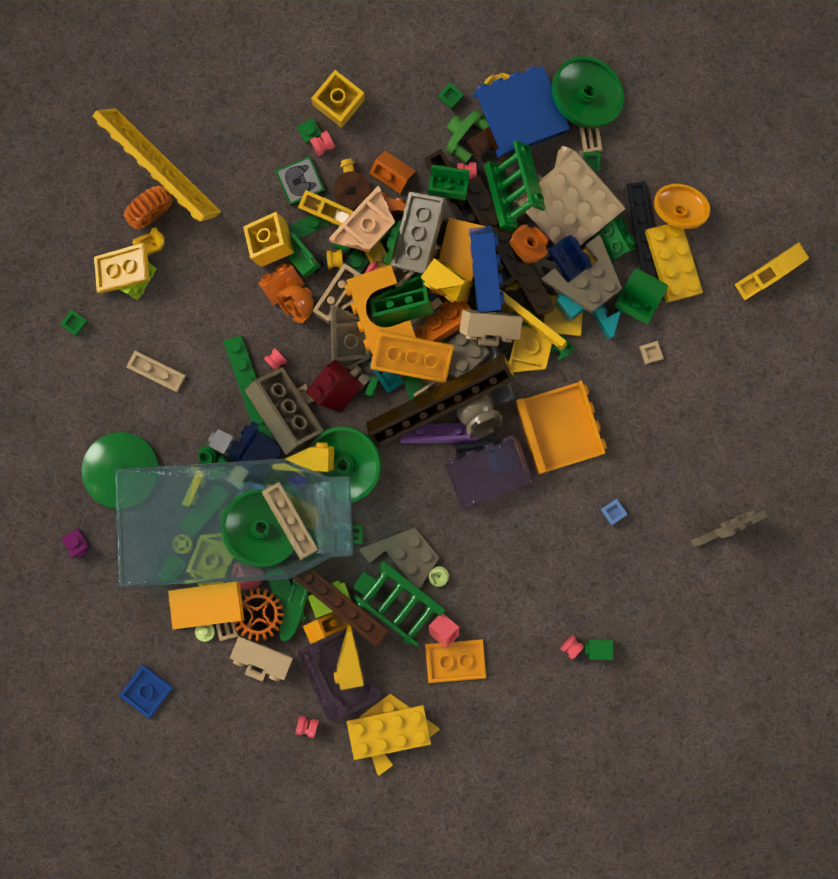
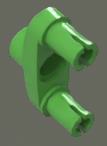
M477 109L464 120L455 115L446 127L453 135L445 150L451 155L454 154L465 164L472 157V154L459 145L463 135L468 132L472 125H476L481 130L489 126L487 119Z

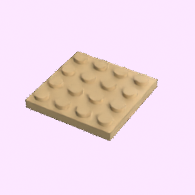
M575 150L539 181L546 209L542 211L531 207L526 213L554 244L561 242L565 245L563 254L566 256L624 211L625 206ZM524 193L517 199L519 206L528 201L527 193ZM557 245L560 251H562L563 247L561 245Z

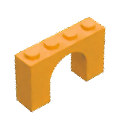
M391 265L346 280L347 284L344 285L347 296L351 295L353 303H350L353 314H358L360 321L357 322L360 333L364 332L366 337L363 340L366 351L370 350L371 354H373L378 330L416 337L410 320L384 328L372 323L367 316L366 303L369 296L377 290L397 284Z

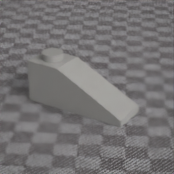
M219 429L216 432L213 431L208 439L210 442L208 446L231 458L240 443L236 438Z

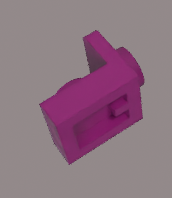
M79 528L61 538L70 552L71 558L77 557L80 559L88 554L87 550L91 548Z

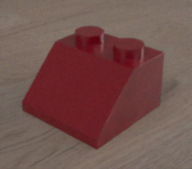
M335 359L325 366L305 393L318 405L342 412L363 387V384Z

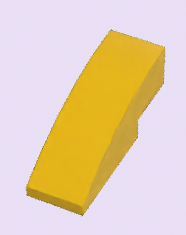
M305 190L298 209L337 226H341L354 212Z

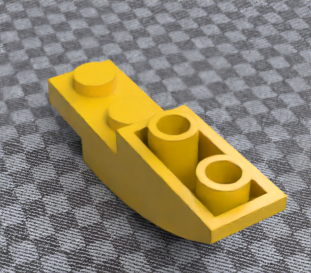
M798 242L734 285L742 298L746 300L801 265L809 257Z

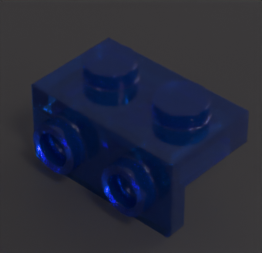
M572 235L563 237L547 250L568 281L573 280L584 270L592 267L590 257L579 247V241Z

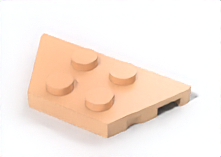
M379 186L372 191L329 238L331 243L370 252L394 227L395 221Z

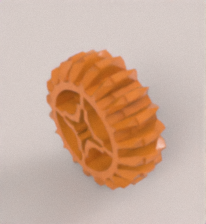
M163 186L152 187L131 201V204L124 211V217L134 229L145 228L169 210L173 199Z
M257 588V594L254 595L252 589H250L249 597L242 593L244 598L242 606L250 613V621L246 626L243 621L232 623L240 624L236 627V631L242 628L244 630L241 633L242 637L249 633L248 640L252 639V635H256V641H259V635H262L263 639L267 640L266 633L273 637L274 634L271 630L279 631L276 623L283 624L282 620H278V617L284 616V613H278V610L283 609V605L277 607L276 604L280 599L278 598L273 601L272 598L275 594L271 593L269 597L266 596L268 593L266 589L263 595L260 594V588ZM253 599L265 600L259 607H253L247 603ZM269 604L274 610L273 622L265 615V610ZM264 606L261 615H263L265 620L257 618L251 623L254 619L253 611L258 612ZM257 622H262L269 626L261 631L251 630Z

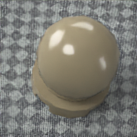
M487 394L456 409L459 420L463 425L467 426L466 432L470 439L475 436L477 440L485 438L494 433V427L497 425L501 426L503 423L499 411L494 410L492 400Z

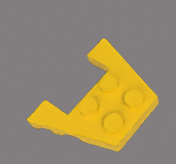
M502 305L501 313H513ZM522 324L520 339L514 340L510 360L508 361L513 373L546 370L552 343L530 325Z
M390 693L359 716V718L410 707ZM426 719L429 736L431 737L440 729ZM386 754L372 756L376 772L379 776L393 766Z

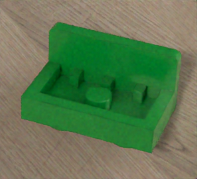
M432 165L427 195L466 200L470 171Z

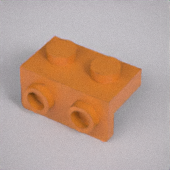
M289 262L279 265L275 272L264 275L261 281L258 282L273 306L278 303L277 298L279 296L277 294L287 286L298 285L303 287L305 285Z

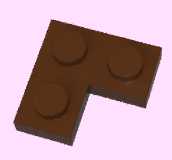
M490 126L467 140L476 157L481 156L491 148L494 152L499 148ZM514 153L509 154V155H506V156L501 157V158H498V159L501 161V163H503L505 160H507V159H508L510 156H512Z

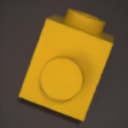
M154 227L150 233L133 239L132 243L133 245L146 244L147 256L162 250L165 239L163 234Z

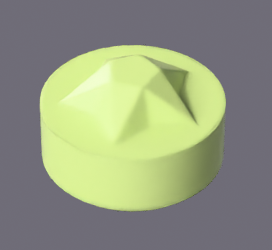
M437 566L429 573V580L434 586L442 587L449 580V573L445 568Z
M212 624L197 626L195 635L200 641H209L215 635V628Z

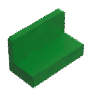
M291 233L290 236L294 240L292 243L294 253L286 257L301 275L307 278L320 266L298 237Z

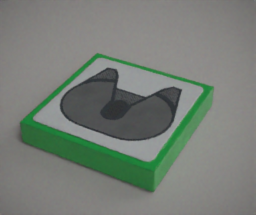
M310 156L276 170L290 206L301 201L305 190L316 195L325 192Z

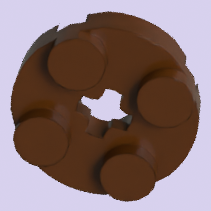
M348 171L339 175L333 186V195L336 202L350 210L357 209L371 193L368 179L363 174L355 171ZM349 185L351 187H357V189L355 190V195L347 194V187Z

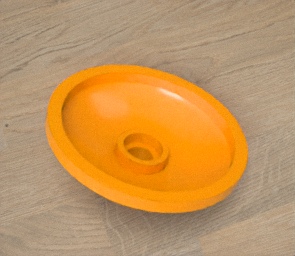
M669 184L659 189L655 195L654 208L657 214L671 226L682 229L696 228L703 225L710 215L708 200L693 187L684 184Z

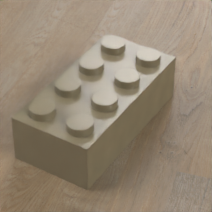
M283 367L254 380L244 390L286 455L312 442L319 434L324 432Z

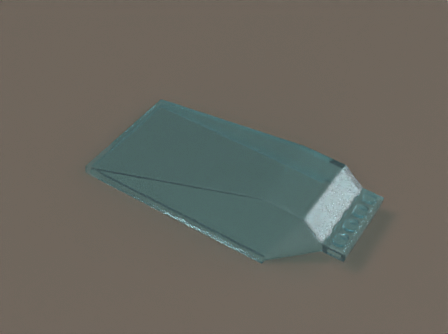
M286 459L115 470L119 587L291 579L333 557L353 556L349 476L328 477ZM280 482L316 544L318 551L300 560L294 550L284 561L268 568H254L244 565L228 552L223 543L221 521L228 505L240 494L254 489H267Z

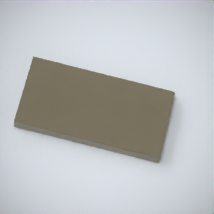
M409 192L391 261L392 268L420 274L425 272L433 257L447 202L445 198Z

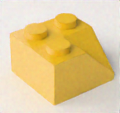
M334 70L311 100L312 105L342 128L365 101V93L338 71Z
M277 212L243 226L250 259L260 267H264L294 253L287 221Z
M435 258L420 277L425 281V286L431 290L443 291L445 293L444 297L452 303L454 301L461 302L474 284L448 263Z

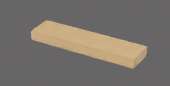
M280 482L263 490L264 498L299 559L302 560L318 551L316 544Z

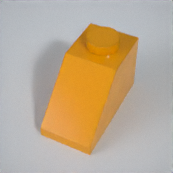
M333 612L304 625L303 628L310 644L347 628L349 624Z

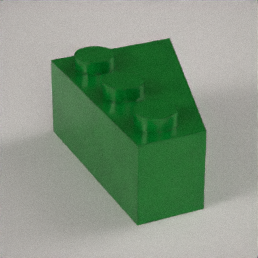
M418 273L417 277L410 281L405 280L402 282L403 285L396 289H390L370 300L372 316L377 326L385 327L434 314L430 289L424 285L425 281L420 278L423 274Z

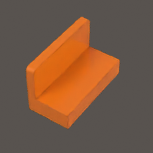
M384 151L375 160L369 174L401 194L416 171L387 151Z

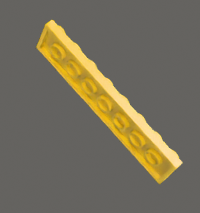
M116 108L95 111L93 117L97 120V124L110 133L111 138L119 142L124 147V150L137 160L141 167L146 168L151 173V177L164 186L166 192L172 194L181 206L188 209L194 219L201 222L215 218L222 212Z

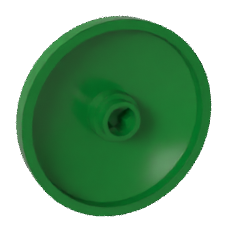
M588 56L571 58L559 67L553 77L551 90L554 103L560 113L577 126L587 129L602 128L610 124L622 110L624 91L621 81L607 64L596 58Z
M338 426L322 432L314 439L310 447L315 446L317 442H326L328 446H334L333 470L329 472L307 471L308 478L314 488L327 487L337 503L356 502L373 491L381 476L382 461L376 444L366 433L354 427Z
M126 432L111 433L98 439L88 449L82 463V479L88 493L98 503L114 509L131 508L145 501L154 491L159 478V462L153 448L142 438Z
M254 489L237 496L228 505L221 521V536L228 552L240 563L254 568L275 566L284 561L294 551L293 546L262 494V491L265 489Z

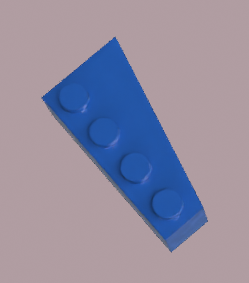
M491 226L468 228L471 240L470 251L473 259L472 269L475 278L478 312L501 310V304L504 303V294L499 290V285L502 284V274L498 273L497 266L501 265L500 254H496L495 246H499L498 235H494Z

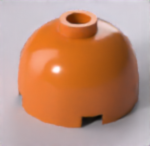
M291 285L277 294L279 296L277 298L279 306L286 315H289L290 312L294 316L292 320L295 322L304 323L312 314L314 300L312 298L313 294L308 288Z

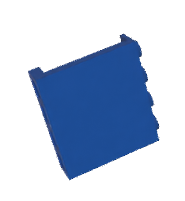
M536 66L530 67L522 74L516 72L505 80L499 78L488 86L487 84H482L476 88L472 95V98H478L499 147L495 151L498 158L515 153L513 144L515 140L531 147L558 137L570 129L566 118L560 113L554 103L551 90L552 85L544 66L536 68Z

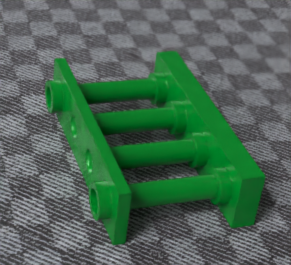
M517 140L513 142L516 153L499 165L488 161L484 164L499 226L501 229L512 233L518 229L517 218L531 207L542 211L546 209L532 160L531 149L529 145ZM518 161L520 168L505 179L504 171ZM522 177L524 184L509 194L508 186ZM524 193H527L528 201L516 210H513L512 202Z
M382 560L378 566L382 570L380 572L381 575L363 598L357 594L354 596L357 601L356 605L363 611L368 609L402 635L401 640L407 645L413 644L417 647L419 643L414 639L416 634L432 614L435 615L437 613L441 616L445 609ZM390 578L394 579L397 582L395 584L396 587L377 610L370 605V600L387 579L390 580ZM408 590L411 593V599L392 622L384 614L400 593ZM422 601L427 605L425 612L408 633L405 632L399 625L414 606Z

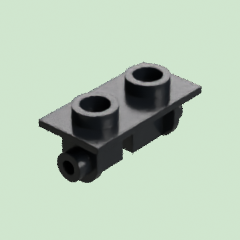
M492 434L477 440V443H455L456 457L464 458L485 455L488 452L494 451Z

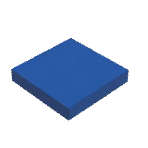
M142 664L119 696L150 719L174 687Z

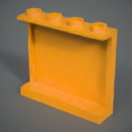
M582 380L515 401L538 475L605 454V449H607L604 438H600V424L598 420L594 419L593 413H595L593 403L588 401L587 395H589V390Z

